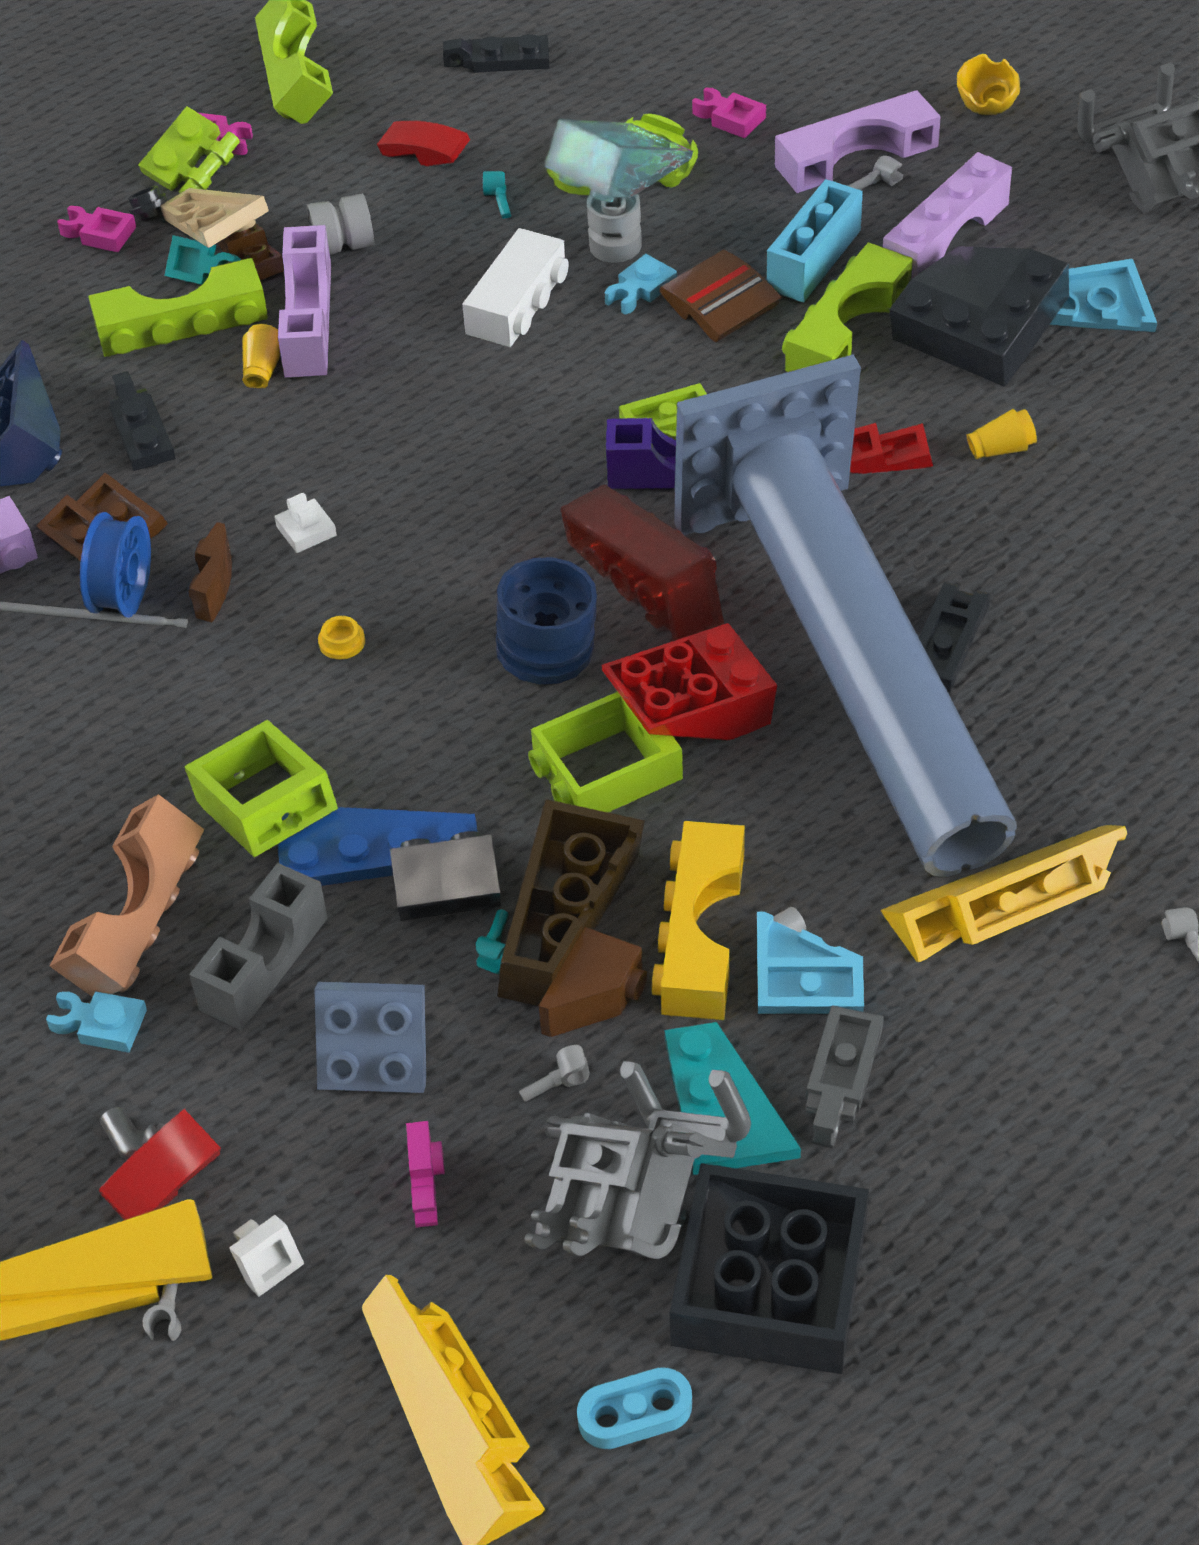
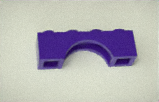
M652 418L607 419L606 460L608 489L675 488L676 440L665 435L656 426Z

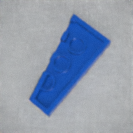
M338 807L337 810L278 843L279 864L320 881L321 886L393 876L390 849L400 848L401 843L411 839L422 838L430 840V843L449 841L457 833L467 831L478 832L475 814ZM285 813L282 820L286 819L289 813Z

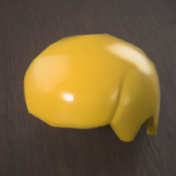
M980 54L966 61L957 72V88L965 106L969 110L980 115H996L1003 113L1013 105L1020 93V78L1006 59H1003L1001 62H994L986 54Z

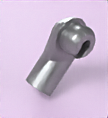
M121 1107L111 1108L100 1118V1124L119 1155L124 1159H129L143 1144L165 1126V1124L159 1123L157 1129L154 1125H149L146 1130H136Z

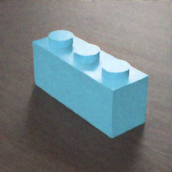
M825 179L767 250V282L780 295L804 303L861 231L863 191Z

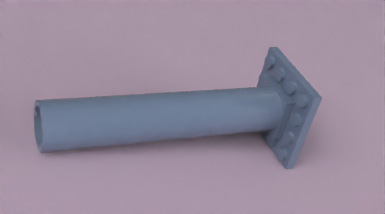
M854 354L677 402L674 524L680 536L692 532L705 533L717 525L735 520H750L924 869L933 876L949 877L961 873L964 867L970 870L984 866L998 857L1012 843L1016 835V821L841 492L848 489L861 371V367Z

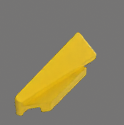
M1117 825L1100 826L884 908L881 912L916 962L929 958L960 937H962L965 944H976L1103 890L1111 873L1106 870L1117 842L1125 840L1127 835L1126 827Z
M190 1199L1 1261L0 1341L159 1302L157 1285L213 1279L204 1230L195 1201Z
M385 1275L363 1303L362 1311L444 1509L463 1545H487L541 1515L545 1510L542 1503L512 1465V1463L518 1462L530 1446L448 1312L433 1302H430L422 1310L409 1302L398 1283V1279L392 1275Z

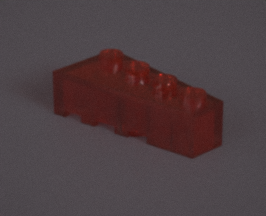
M605 484L560 508L568 543L603 578L610 575L615 588L628 602L637 598L645 611L648 612L645 614V619L655 629L665 626L672 633L670 642L724 624L715 577L717 564L714 556L707 548L700 547L685 537L678 529L671 528L659 520L652 512L645 511L631 502L627 496L619 494Z

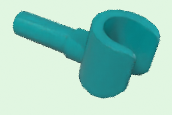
M484 171V196H496L502 219L510 218L511 212L506 199L505 173L503 171Z
M503 909L496 912L487 936H480L476 942V951L479 954L476 960L477 966L495 974H500L501 960L506 945L500 942L509 915Z

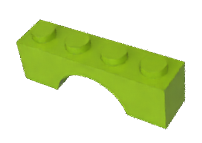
M269 0L256 15L255 21L273 107L282 117L286 119L292 118L304 124L314 116L333 94L328 70L304 56L307 44L317 27L313 6L307 0Z
M869 242L857 256H852L844 272L837 280H832L828 284L825 294L816 305L812 304L808 308L804 319L795 330L791 329L787 333L782 346V352L785 354V371L791 372L851 355L852 331L844 323L855 316L865 313H890L889 309L912 279L913 258Z
M252 258L211 267L207 280L198 289L177 298L154 299L145 297L134 291L130 286L88 295L104 357L125 354L141 348L168 344L172 341L197 335H207L214 331L240 325H250L254 322L268 319L263 288Z

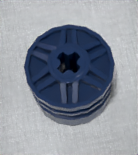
M547 557L532 558L517 563L503 574L497 587L496 652L497 658L506 671L520 680L541 685L559 684L573 679L588 667L594 652V622L596 620L597 606L595 583L588 573L572 562Z

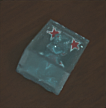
M559 119L545 167L560 174L559 181L575 187H582L584 185L591 189L590 195L592 197L613 202L615 197L635 196L691 160L694 151L632 123Z

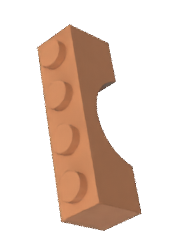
M159 794L133 808L112 846L124 866L128 882L127 900L120 915L96 912L71 925L50 967L91 997H93L95 991L107 994H114L118 991L120 993L125 992L134 983L139 974L140 968L136 965L142 953L154 943L160 932L157 923L162 913L174 903L180 889L176 885L182 873L187 871L198 857L199 850L196 846L205 829Z

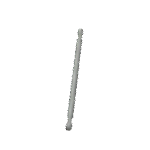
M0 602V610L162 626L174 625L186 628L188 624V619L180 618L167 619L165 617L133 614L132 617L128 618L116 612L100 611L95 614L84 609Z

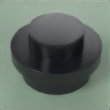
M151 186L128 198L131 204L128 210L134 216L140 214L141 219L145 220L162 212L160 205L164 204L168 198L165 193H160L158 186Z

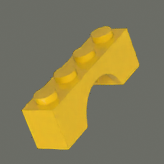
M684 821L681 841H672L670 871H677L676 881H666L664 895V911L671 912L670 922L660 923L658 936V953H665L664 964H654L652 977V995L661 996L662 1015L724 1020L729 985V949L709 939L698 927L697 920L715 902L740 894L745 851L744 825Z

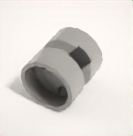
M607 185L593 191L587 199L590 252L594 257L605 262L616 263L632 259L640 252L642 247L639 195L633 189L621 185Z
M363 193L341 197L337 207H334L329 201L306 205L309 226H326L330 255L341 252L343 244H346L352 251L374 246L370 213Z

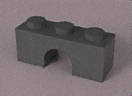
M279 863L274 866L249 898L251 920L240 943L237 945L218 937L189 974L199 1011L241 1031L328 919L321 882Z

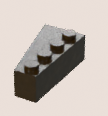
M545 799L501 960L497 997L539 1006L584 927L592 930L596 929L636 861L640 851L645 820Z

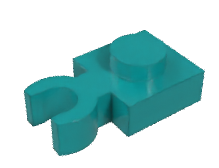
M173 235L164 276L202 285L207 280L211 267L224 265L228 262H237L241 258L226 252L215 255L216 245L208 248L196 240Z

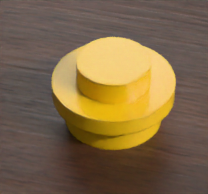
M332 617L323 624L318 635L319 648L325 656L332 659L351 658L357 655L365 645L364 631L351 617Z

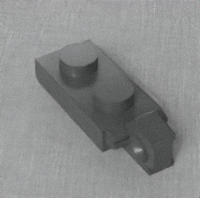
M831 1006L806 1089V1112L816 1114L813 1122V1144L834 1148L841 1120L854 1122L856 1112L859 1113L881 1037L884 1016Z

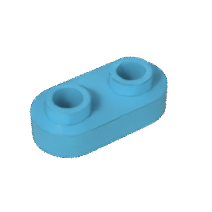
M656 1368L595 1386L589 1389L578 1403L577 1419L579 1431L582 1437L592 1446L600 1449H613L676 1430L685 1424L690 1417L692 1411L691 1386L680 1372L670 1368ZM659 1398H667L673 1402V1406L668 1410L661 1411L656 1409L653 1403ZM606 1414L613 1415L618 1419L617 1423L611 1427H602L597 1423V1420Z

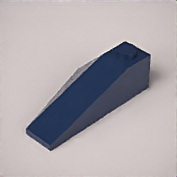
M23 340L20 341L0 367V487L35 482L44 470L51 471L62 455V449L59 448L61 429L31 348Z

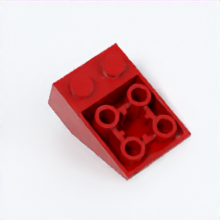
M729 623L602 665V671L648 734L731 740L771 724L777 684Z

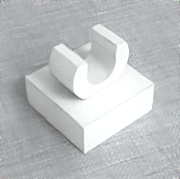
M304 493L287 499L289 510L275 515L277 528L296 553L337 536L335 524L315 498L307 501Z
M276 1215L260 1226L250 1219L233 1232L238 1242L229 1247L246 1284L258 1297L304 1264L287 1225Z

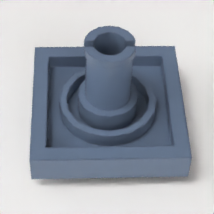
M318 982L314 989L317 1089L424 1093L426 1086L425 985Z

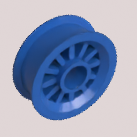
M100 512L92 520L85 536L80 563L81 595L84 605L90 613L97 614L104 608L118 609L122 616L128 618L136 614L148 585L151 566L150 534L148 526L141 516H133L128 522L113 520L109 513Z

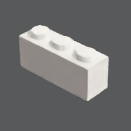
M518 228L463 302L465 334L508 347L513 345L520 334H526L538 308L543 309L547 305L553 287L556 283H562L566 278L569 263L565 259L564 240Z

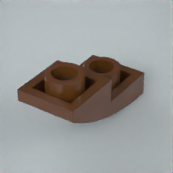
M258 224L247 230L234 232L218 242L223 252L234 254L241 258V260L252 258L260 280L284 271L282 254L268 245L265 231Z
M216 522L206 538H202L197 544L195 561L198 564L200 573L193 577L189 586V597L192 599L196 618L211 623L222 607L232 576V558L225 524Z

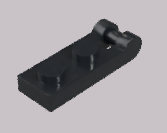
M944 582L922 629L919 640L945 689L950 693L980 623L984 620L987 613L991 594L976 590L974 594L959 590V585Z

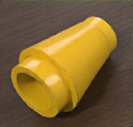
M256 324L251 326L242 338L243 383L249 388H266L281 356L278 329L267 324Z
M1012 408L978 428L975 432L967 434V441L975 459L1027 451L1028 445L1037 442L1034 424L1027 410L1023 409L1016 412Z

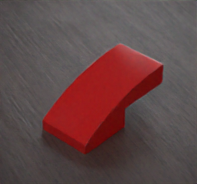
M395 121L377 143V146L383 156L393 157L415 154L420 165L433 166L454 163L470 139L467 133L442 124L424 121Z
M876 423L854 429L850 473L867 474L921 469L933 466L923 423L879 435Z
M183 1109L143 1144L100 1187L99 1193L124 1220L163 1208L177 1196L178 1189L220 1155L221 1147Z

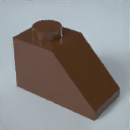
M584 927L539 1004L541 1034L553 1037L621 1015L629 999L635 1001L639 999L647 981V971L642 968V947Z

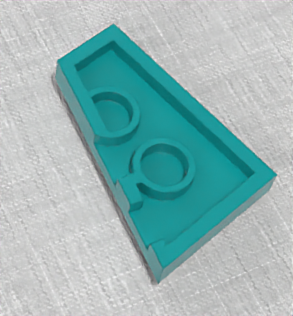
M717 1022L664 1030L665 1043L680 1112L726 1117L709 1084L711 1071L722 1070L730 1074L751 1120V1127L747 1136L736 1142L737 1147L734 1158L701 1154L700 1157L694 1159L692 1166L693 1175L699 1174L701 1163L741 1168L801 1158L800 1146Z

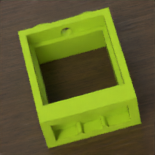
M618 692L531 729L533 750L528 752L530 764L539 778L546 776L551 784L554 800L557 802L610 812L683 779L682 748L673 736L648 734ZM625 730L645 759L580 787L560 758Z
M269 720L260 723L184 766L196 801L253 857L260 855L338 809L327 772ZM275 762L291 775L290 778L243 805L227 791ZM289 813L288 817L282 820L283 815Z

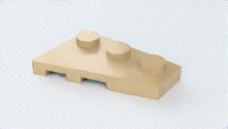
M193 188L185 190L160 205L165 221L208 248L234 232L244 231L253 227L256 224L255 219L269 211L264 196Z

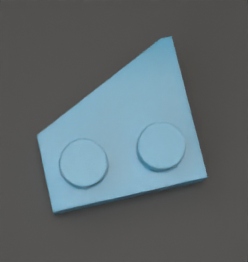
M757 912L758 1014H829L832 1005L864 1012L863 956L841 946H830L821 937L802 929L801 933L773 921L774 916L767 912Z

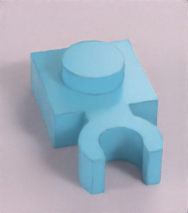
M645 254L618 275V284L611 285L606 289L605 304L610 305L615 300L623 299L621 301V313H631L636 308L637 300L640 298L652 302L661 295L659 292L660 287L676 278L677 270Z
M95 991L91 1002L84 1003L74 993L59 992L56 996L59 1008L70 1009L71 1011L61 1017L48 1015L46 1021L49 1029L57 1034H68L78 1030L77 1036L81 1044L130 1052L147 1008L144 1000Z

